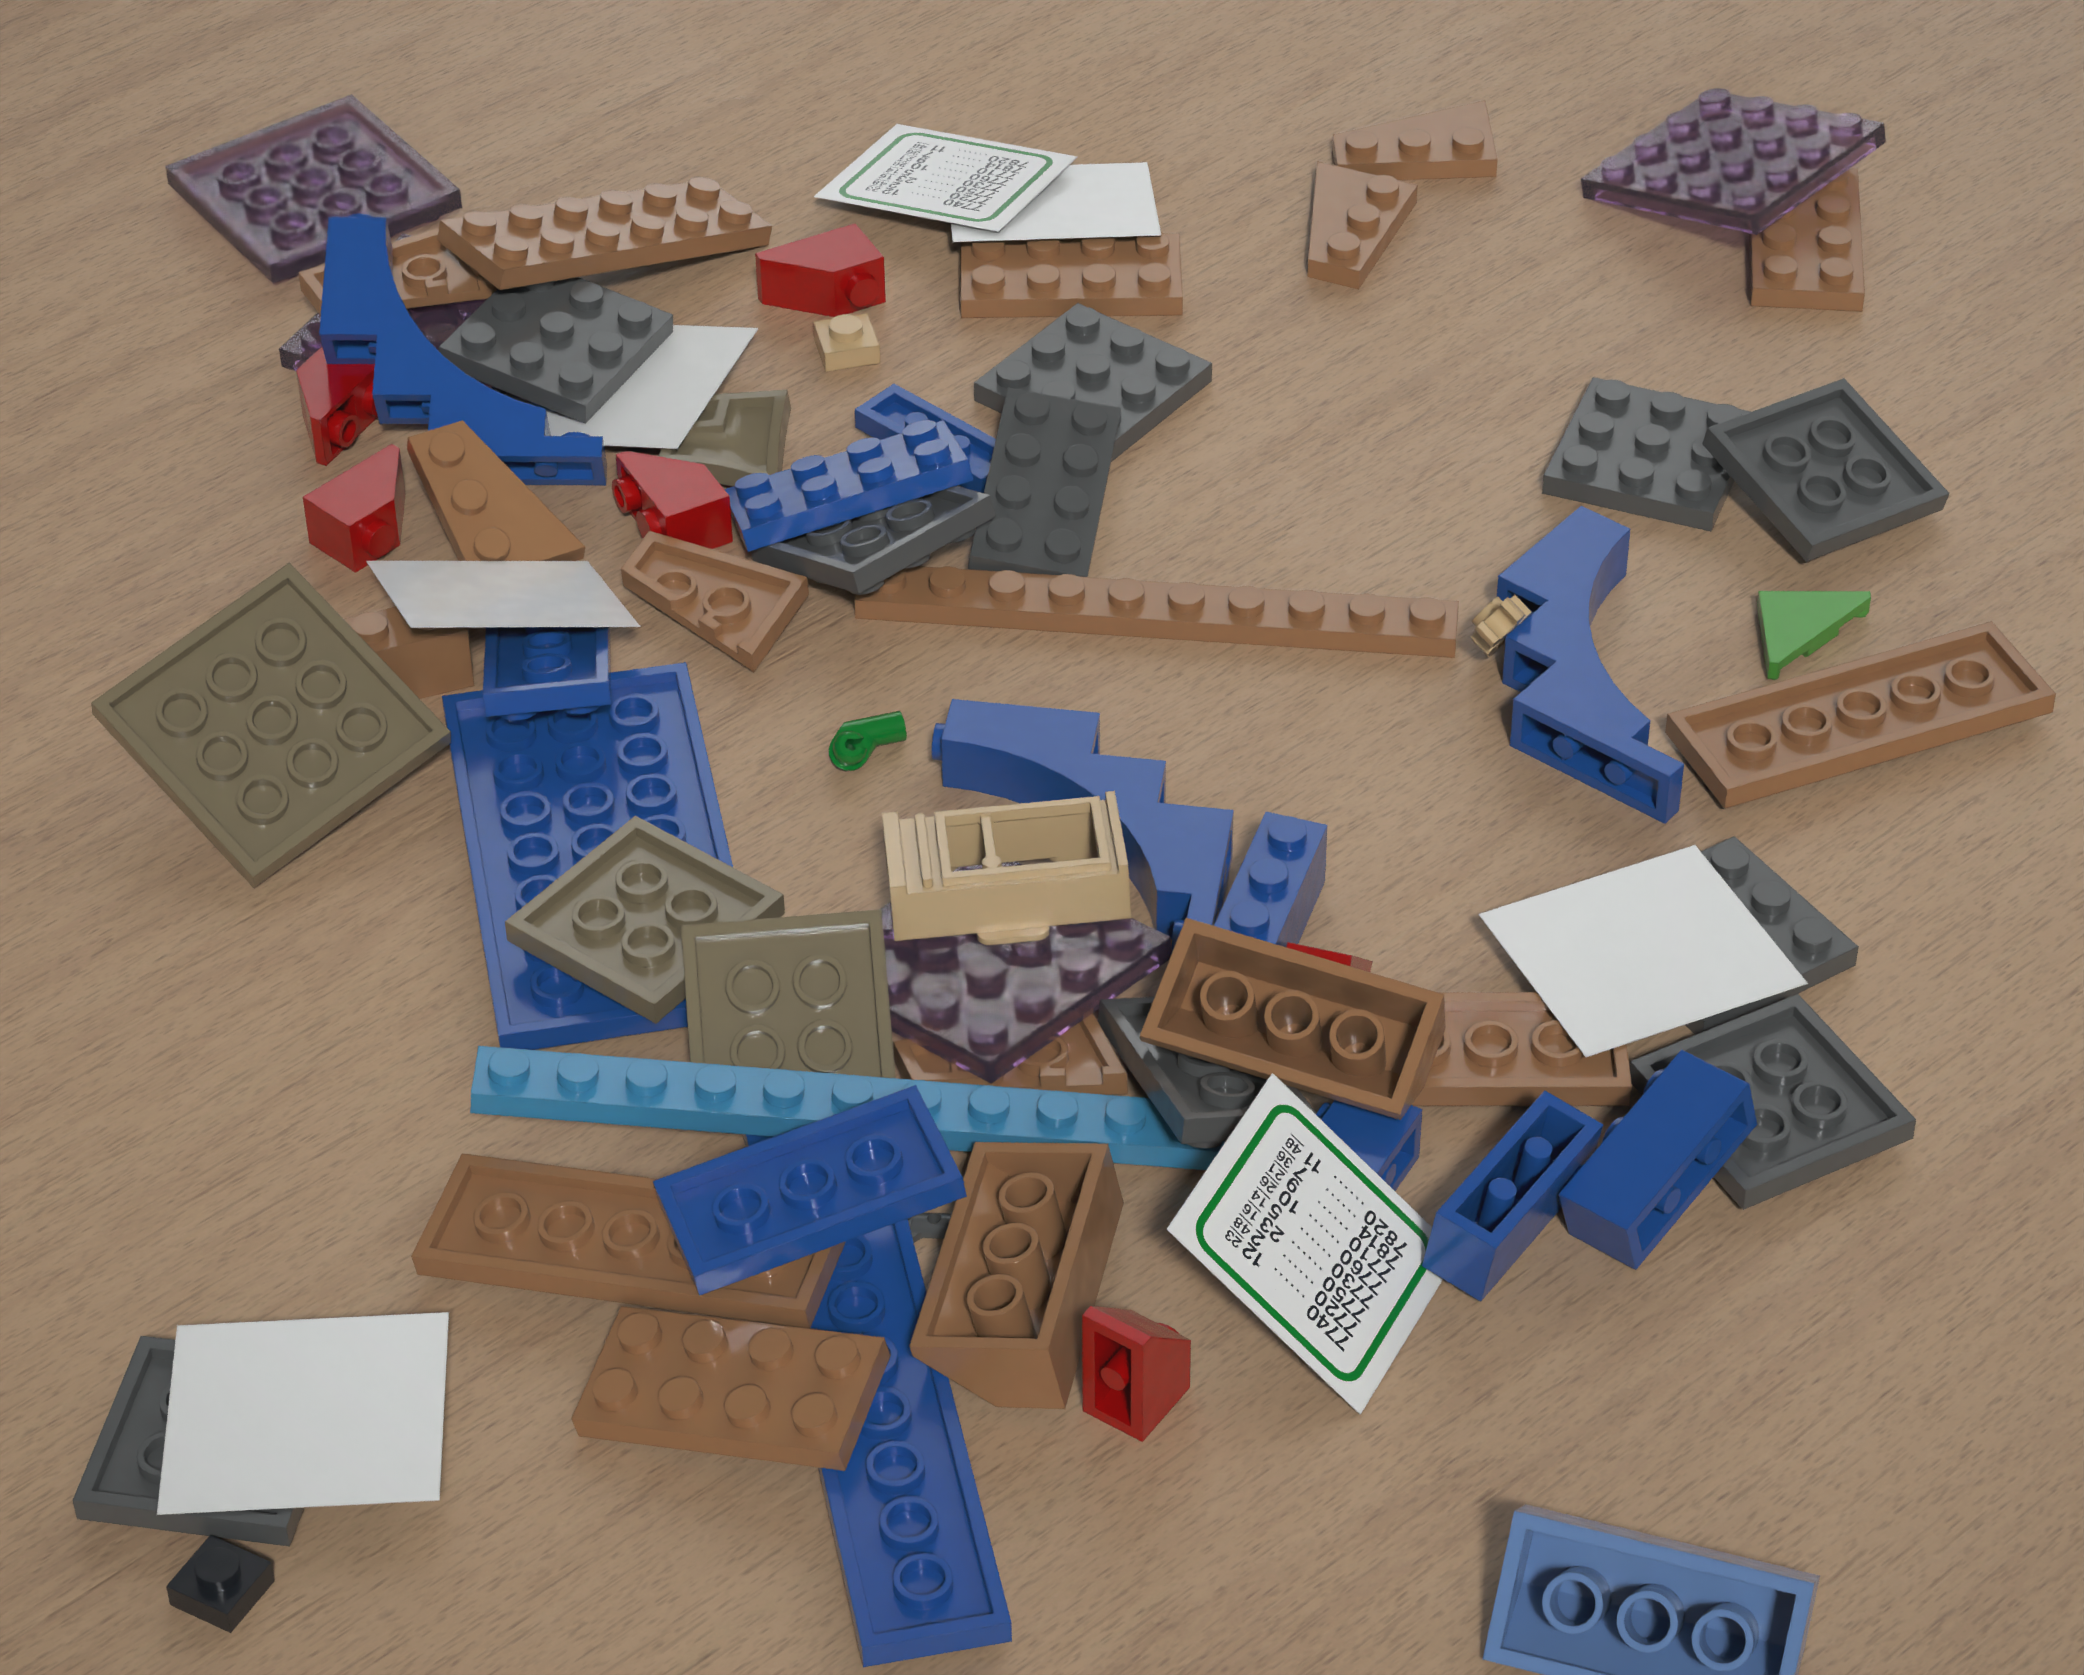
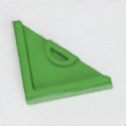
M1758 591L1757 614L1767 679L1777 680L1782 668L1800 655L1808 657L1838 636L1839 628L1854 617H1866L1869 614L1870 591Z

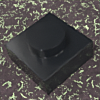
M210 1535L168 1583L166 1588L171 1606L232 1633L274 1583L275 1579L270 1561Z

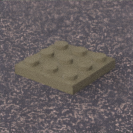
M635 815L505 921L507 941L648 1020L658 1023L686 999L681 925L782 917L785 914L784 894Z
M882 909L681 925L690 1062L896 1078Z

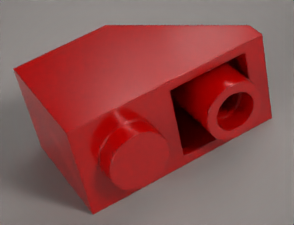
M323 347L296 370L302 415L316 462L327 466L346 447H349L378 416L372 395L375 364H327Z
M623 451L616 454L618 478L612 481L613 495L621 512H629L635 519L642 538L645 537L648 531H652L710 549L733 542L730 496L704 464L632 451Z

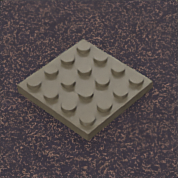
M290 562L91 702L92 714L253 888L451 743V731Z

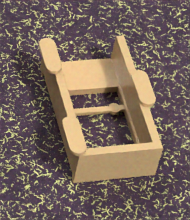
M1115 791L1105 792L1106 800H1100L1099 796L947 810L934 812V816L925 817L923 813H918L915 815V818L899 819L898 812L882 813L894 940L902 941L977 933V940L981 944L997 945L1043 940L1050 933L1049 926L1131 919L1128 860ZM1049 858L1051 861H1053L1048 863L1002 867V863L1004 862H1015ZM982 865L983 868L953 872L957 867Z

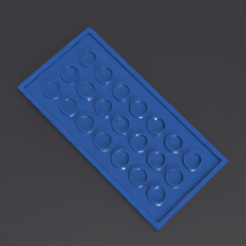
M687 663L611 672V705H602L597 710L586 714H569L561 709L541 711L531 718L513 721L503 719L501 716H485L483 690L442 696L446 727L451 731L449 747L499 1046L501 1048L536 1050L688 1027L686 999L658 1023H654L507 941L505 921L635 815L733 867Z

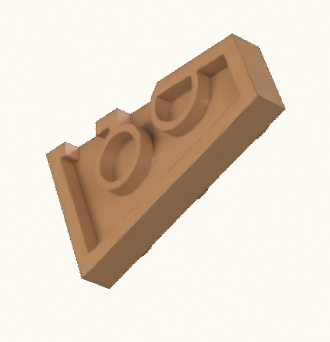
M1485 100L1333 134L1332 156L1336 166L1374 175H1389L1397 180L1497 176L1498 158Z
M1317 161L1307 277L1359 290L1416 205L1418 185L1399 181L1389 175H1374Z
M439 227L391 242L393 247V278L406 309L488 299L498 289L437 241ZM325 264L298 272L301 291L320 316Z
M463 420L408 437L407 451L459 561H577L584 559L585 546Z
M648 531L621 567L624 587L753 672L758 668L809 595L808 580L805 576L652 531Z
M1084 997L893 1042L895 1064L903 1079L1102 1095L1128 1094L1127 1072Z

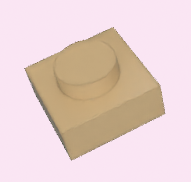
M868 313L858 315L842 314L832 319L813 321L814 341L826 372L880 363V345Z

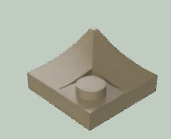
M788 390L714 394L678 449L661 448L659 456L704 464L720 484L735 486L737 480L749 474L766 473L771 475L782 471L786 434L791 413Z

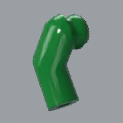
M895 711L844 722L829 746V757L832 763L844 771H854L861 768L867 762L876 747L905 741L907 732L902 713Z

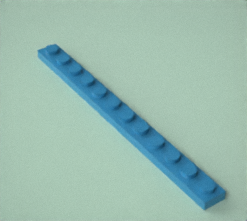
M478 1046L471 1088L470 1113L775 1137L916 1085L948 1149L952 1151L972 1152L975 1142L1098 1143L1109 1145L1113 1163L1207 1170L1225 1143L1222 1142L1220 1146L1215 1148H1197L1188 1144H1181L1150 1098Z

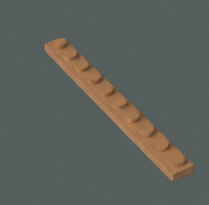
M917 566L902 569L885 579L884 585L878 590L867 594H856L854 600L855 619L1455 658L1459 601L1438 600L1431 597L1405 598L1377 596L1369 593L1343 594L1317 592L1307 589L1297 591L1256 588L1253 586L1204 585L1193 582L1142 581L1132 578L1080 577L1072 574L1018 573L1011 570H971L950 566Z

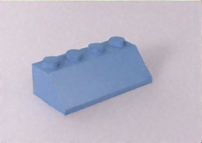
M1525 1504L1515 1510L1513 1514L1483 1660L1543 1675H1798L1820 1575Z

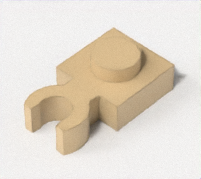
M1516 595L1511 598L1507 597L1504 601L1496 597L1472 620V623L1476 626L1474 629L1476 632L1471 636V639L1490 658L1505 644L1506 636L1528 618L1532 612Z

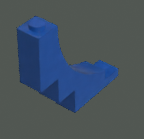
M360 213L352 214L348 217H329L319 336L327 364H375L372 395L379 424H428L429 431L463 420L525 485L606 486L607 460L603 436H590L581 432H569L562 436H551L545 408L513 399L470 377L445 358L424 336L409 315L394 282L393 247L386 217H373Z
M1580 506L1498 576L1497 597L1504 601L1507 597L1511 598L1516 595L1532 612L1505 639L1502 683L1521 692L1513 699L1510 746L1666 824L1679 811L1684 763L1648 746L1650 719L1638 710L1614 684L1601 663L1590 629L1598 608L1610 591L1626 576L1631 529Z
M959 699L951 700L946 723L935 724L932 739V759L942 761L943 787L977 791L1006 798L1020 804L1099 796L1100 800H1106L1105 792L1115 791L1128 860L1129 878L1139 891L1147 907L1156 938L1172 939V955L1186 918L1214 926L1224 904L1232 863L1234 810L1167 804L1166 761L1100 755V713Z

